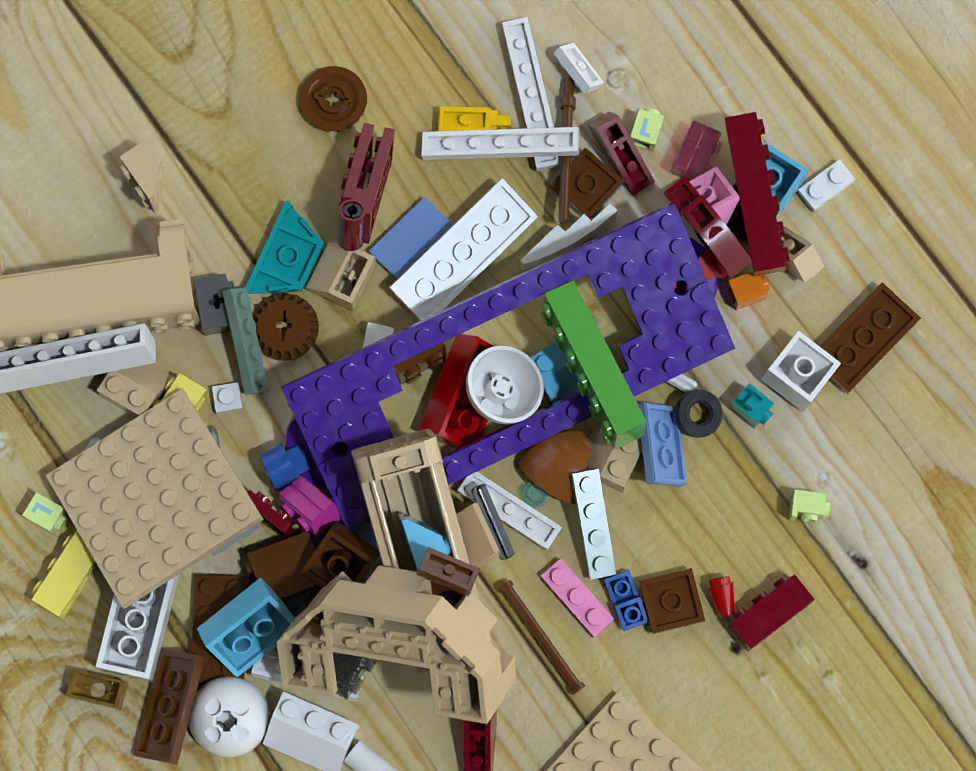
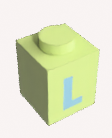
M639 108L630 136L636 147L654 152L664 115H660L659 111L652 108H645V110Z
M37 492L22 515L26 520L52 535H55L57 530L61 531L68 520V517H66L67 512L63 507Z

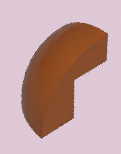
M567 431L555 434L532 447L521 459L519 466L526 476L538 487L560 500L575 505L570 473L587 470L586 464L589 459H592V446L589 435L586 431Z

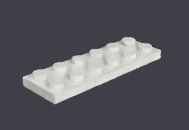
M502 178L388 288L419 321L442 311L538 216Z

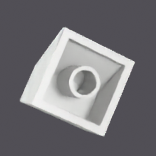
M798 331L761 380L804 412L841 363Z

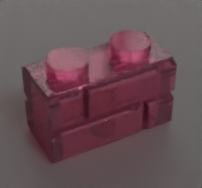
M692 121L673 163L671 173L680 178L685 176L691 181L711 170L713 165L709 164L713 155L718 157L724 143L719 141L722 133L711 127H706V125L697 121Z

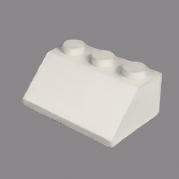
M283 691L272 715L263 745L322 771H341L344 760L350 751L360 726Z

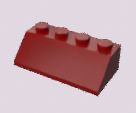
M465 334L455 336L418 431L430 429L436 435L437 442L456 449L482 437L488 420L482 417L471 405L466 392V376L474 359L484 350L494 347L493 345L478 336Z

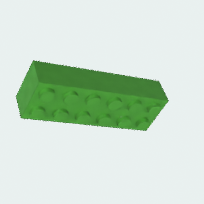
M573 280L544 293L543 312H541L542 319L547 327H552L555 333L553 340L558 350L563 349L567 356L565 359L566 366L571 374L575 372L579 380L576 384L582 397L587 396L591 403L588 406L594 420L599 419L603 427L600 431L606 444L611 443L615 450L643 437L647 421L575 281Z

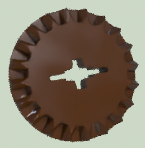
M329 66L313 72L305 80L300 91L299 102L305 118L318 130H326L328 133L330 131L340 132L344 129H350L364 115L367 106V92L362 80L354 72L339 66ZM332 94H337V99L341 100L336 102L335 106H331L330 101L326 100L331 98Z
M288 293L274 294L269 298H265L261 304L257 305L256 310L252 314L256 324L259 347L262 354L278 361L297 359L313 347L318 337L319 322L316 312L307 300L298 295ZM286 313L287 323L292 325V327L287 328L283 341V334L281 329L277 328V324H282L284 314Z

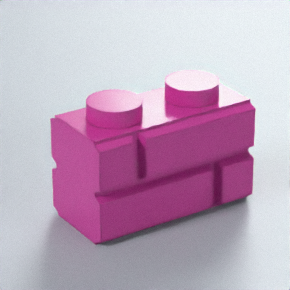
M304 476L297 478L292 482L291 486H287L279 493V498L282 502L281 510L290 518L295 517L297 525L305 533L310 531L319 537L328 530L329 526H333L336 521L340 520L341 516L335 503Z

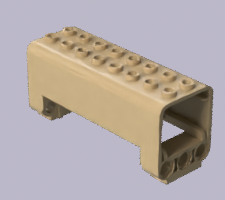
M184 219L159 222V236L157 237L159 253L10 275H6L4 256L0 255V352L143 323L146 324L149 331L155 334L168 332V329L178 327L181 330L192 329L195 325L201 324L194 282L196 276L189 231Z
M430 429L406 434L351 451L381 562L384 567L417 572L397 515L401 512L436 528L441 535L445 534L452 550V554L449 556L470 564L444 472L437 438ZM474 583L471 593L479 600L476 585ZM489 632L486 639L493 645ZM411 665L414 673L430 672L429 668Z

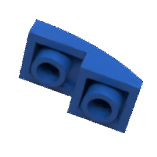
M630 570L603 578L623 631L649 622Z

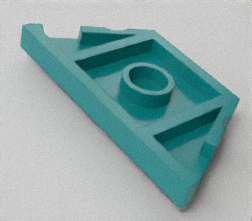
M287 200L245 286L248 294L303 292L324 247L323 240L311 229L306 220L300 216L293 205Z

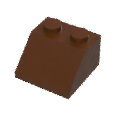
M336 521L301 572L323 588L342 571L353 582L360 583L379 556V551Z

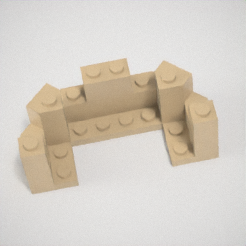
M378 566L365 584L353 582L342 571L320 590L309 606L293 620L277 641L284 688L334 696L338 689L333 658L337 653L429 668L435 715L484 724L489 722L517 678L515 657L500 654L486 639V636L498 619L472 593L469 596L465 595L453 607L442 596L432 595L430 580L416 575L417 572L397 568Z

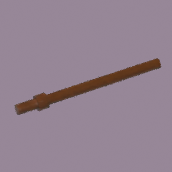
M572 78L564 79L563 96L560 98V109L563 111L562 127H572L573 111L576 109V98L574 97V80ZM561 156L558 222L560 224L569 223L571 156Z

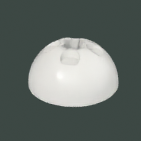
M495 346L484 350L471 363L466 376V392L471 405L482 417L494 423L513 424L521 422L530 417L538 409L542 401L544 385L537 365L527 354L513 347Z
M233 676L219 677L207 682L196 692L188 722L189 728L195 741L205 751L219 757H238L253 750L264 738L269 725V708L262 692L251 682Z

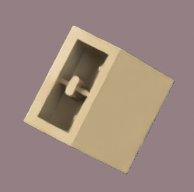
M145 139L119 156L123 164L119 168L131 188L136 185L134 189L145 208L150 206L154 212H157L160 209L166 172L160 158Z
M328 242L306 289L354 311L376 267V259L374 256L359 249L356 251H346L338 243Z

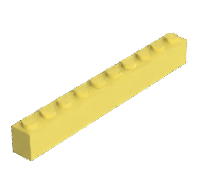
M179 373L176 379L174 377L170 379L165 387L167 393L162 400L158 399L153 407L183 388L196 410L199 411L209 394L207 389ZM78 530L73 536L69 535L62 545L64 551L59 558L55 557L47 568L49 574L44 581L40 580L32 591L34 595L32 600L36 604L62 620L98 567Z

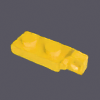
M439 107L438 131L511 129V116L498 115L497 110H491L489 107Z

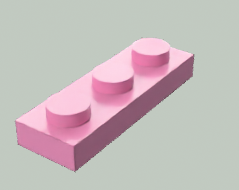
M559 559L541 575L542 580L593 638L614 621L610 613L562 559Z

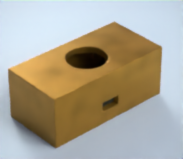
M73 669L66 696L122 710L128 683ZM95 683H103L106 686L104 697L97 699L91 695V687Z

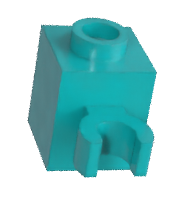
M749 383L732 402L730 408L755 428L759 423L764 425L773 415V412L770 410L774 403Z

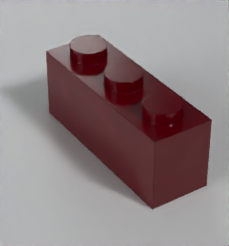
M795 574L790 578L784 575L773 584L776 589L768 595L763 591L752 600L755 605L746 611L742 607L731 616L733 622L730 623L729 628L748 652L815 600Z

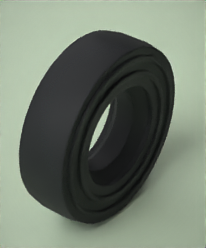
M700 389L691 390L683 394L677 401L674 410L675 421L679 429L686 435L695 438L706 437L714 433L720 426L723 416L722 406L718 398L714 394ZM696 403L704 405L707 410V418L701 424L694 423L690 418V409Z

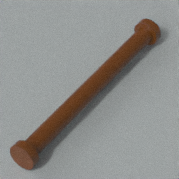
M511 580L507 581L498 588L499 592L505 594L570 686L571 694L575 695L585 688L586 685L584 682H579L512 587L514 585Z

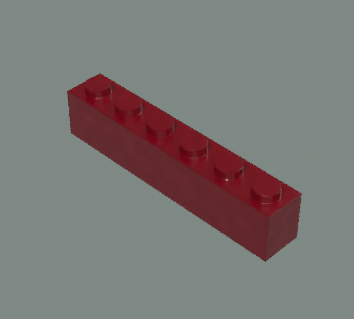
M756 112L725 117L726 132L754 277L786 271L785 263H790L788 248H782L781 237H785L783 222H777L776 212L780 211L778 196H772L771 186L775 185L773 170H767L766 160H770L768 144L762 145L761 135L765 134L763 119H757Z

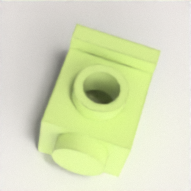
M794 490L791 495L789 520L794 521L797 516H801V520L806 522H817V519L828 518L830 502L826 501L827 494Z

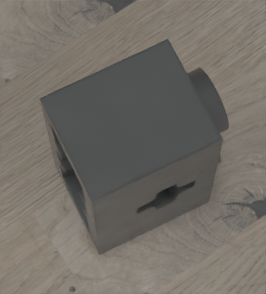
M226 274L194 279L204 335L230 332L231 329L222 291L234 289L233 281H228ZM215 300L221 301L220 309H215Z

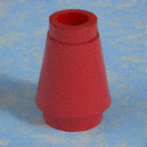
M730 576L709 580L710 587H708V591L719 612V616L733 615L735 613L734 582H731Z

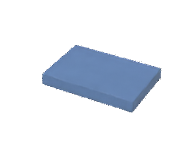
M424 197L369 250V254L374 256L397 280L453 223Z
M651 403L638 404L647 421L644 436L641 437L646 484L674 487L686 486L687 479L681 430L675 421V407Z

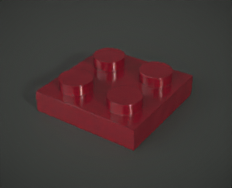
M251 490L247 492L264 521L280 535L288 539L295 533L291 526L293 522L280 508L277 511L273 510L271 501L260 491L256 494Z

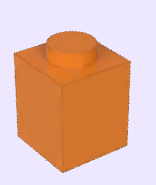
M753 271L728 280L726 286L735 310L765 300L768 294L767 291L770 290L766 277L764 275L754 277Z

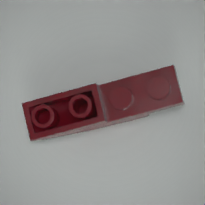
M685 176L664 192L665 197L670 203L676 205L679 214L697 234V238L730 278L752 262L721 217Z

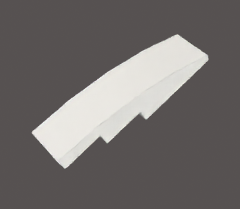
M610 203L592 221L583 214L566 232L557 225L520 260V268L523 271L533 268L577 248L617 217L618 210Z

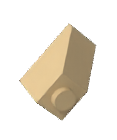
M784 226L785 237H781L782 248H788L790 263H785L786 269L806 283L825 266L812 243Z

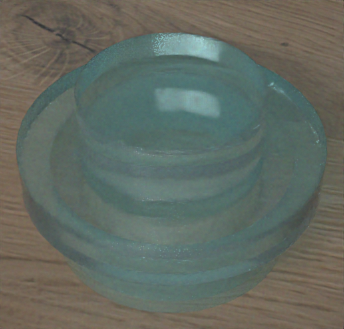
M529 482L522 491V498L530 507L540 508L547 503L549 493L538 487L534 482Z

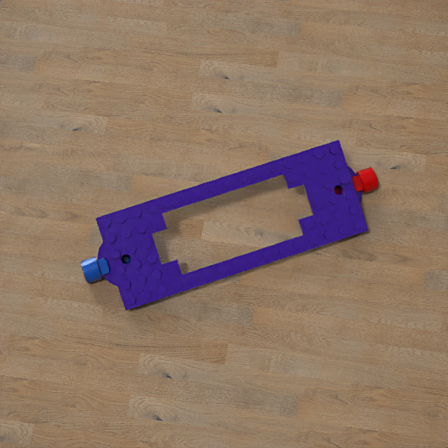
M670 203L281 386L293 414L286 429V446L280 443L259 453V459L275 490L295 481L299 474L304 476L313 485L328 489L346 528L353 531L370 523V518L351 451L395 438L379 404L380 401L403 391L392 366L530 302L546 292L587 275L598 298L622 288L641 332L617 344L627 367L621 373L635 397L735 349L715 301L717 276L722 279L728 276V274L705 246L703 247L696 240L688 236L676 205ZM578 391L534 412L530 417L521 422L509 424L442 456V464L448 485L591 418L592 415L588 408L591 403L587 396L582 397Z

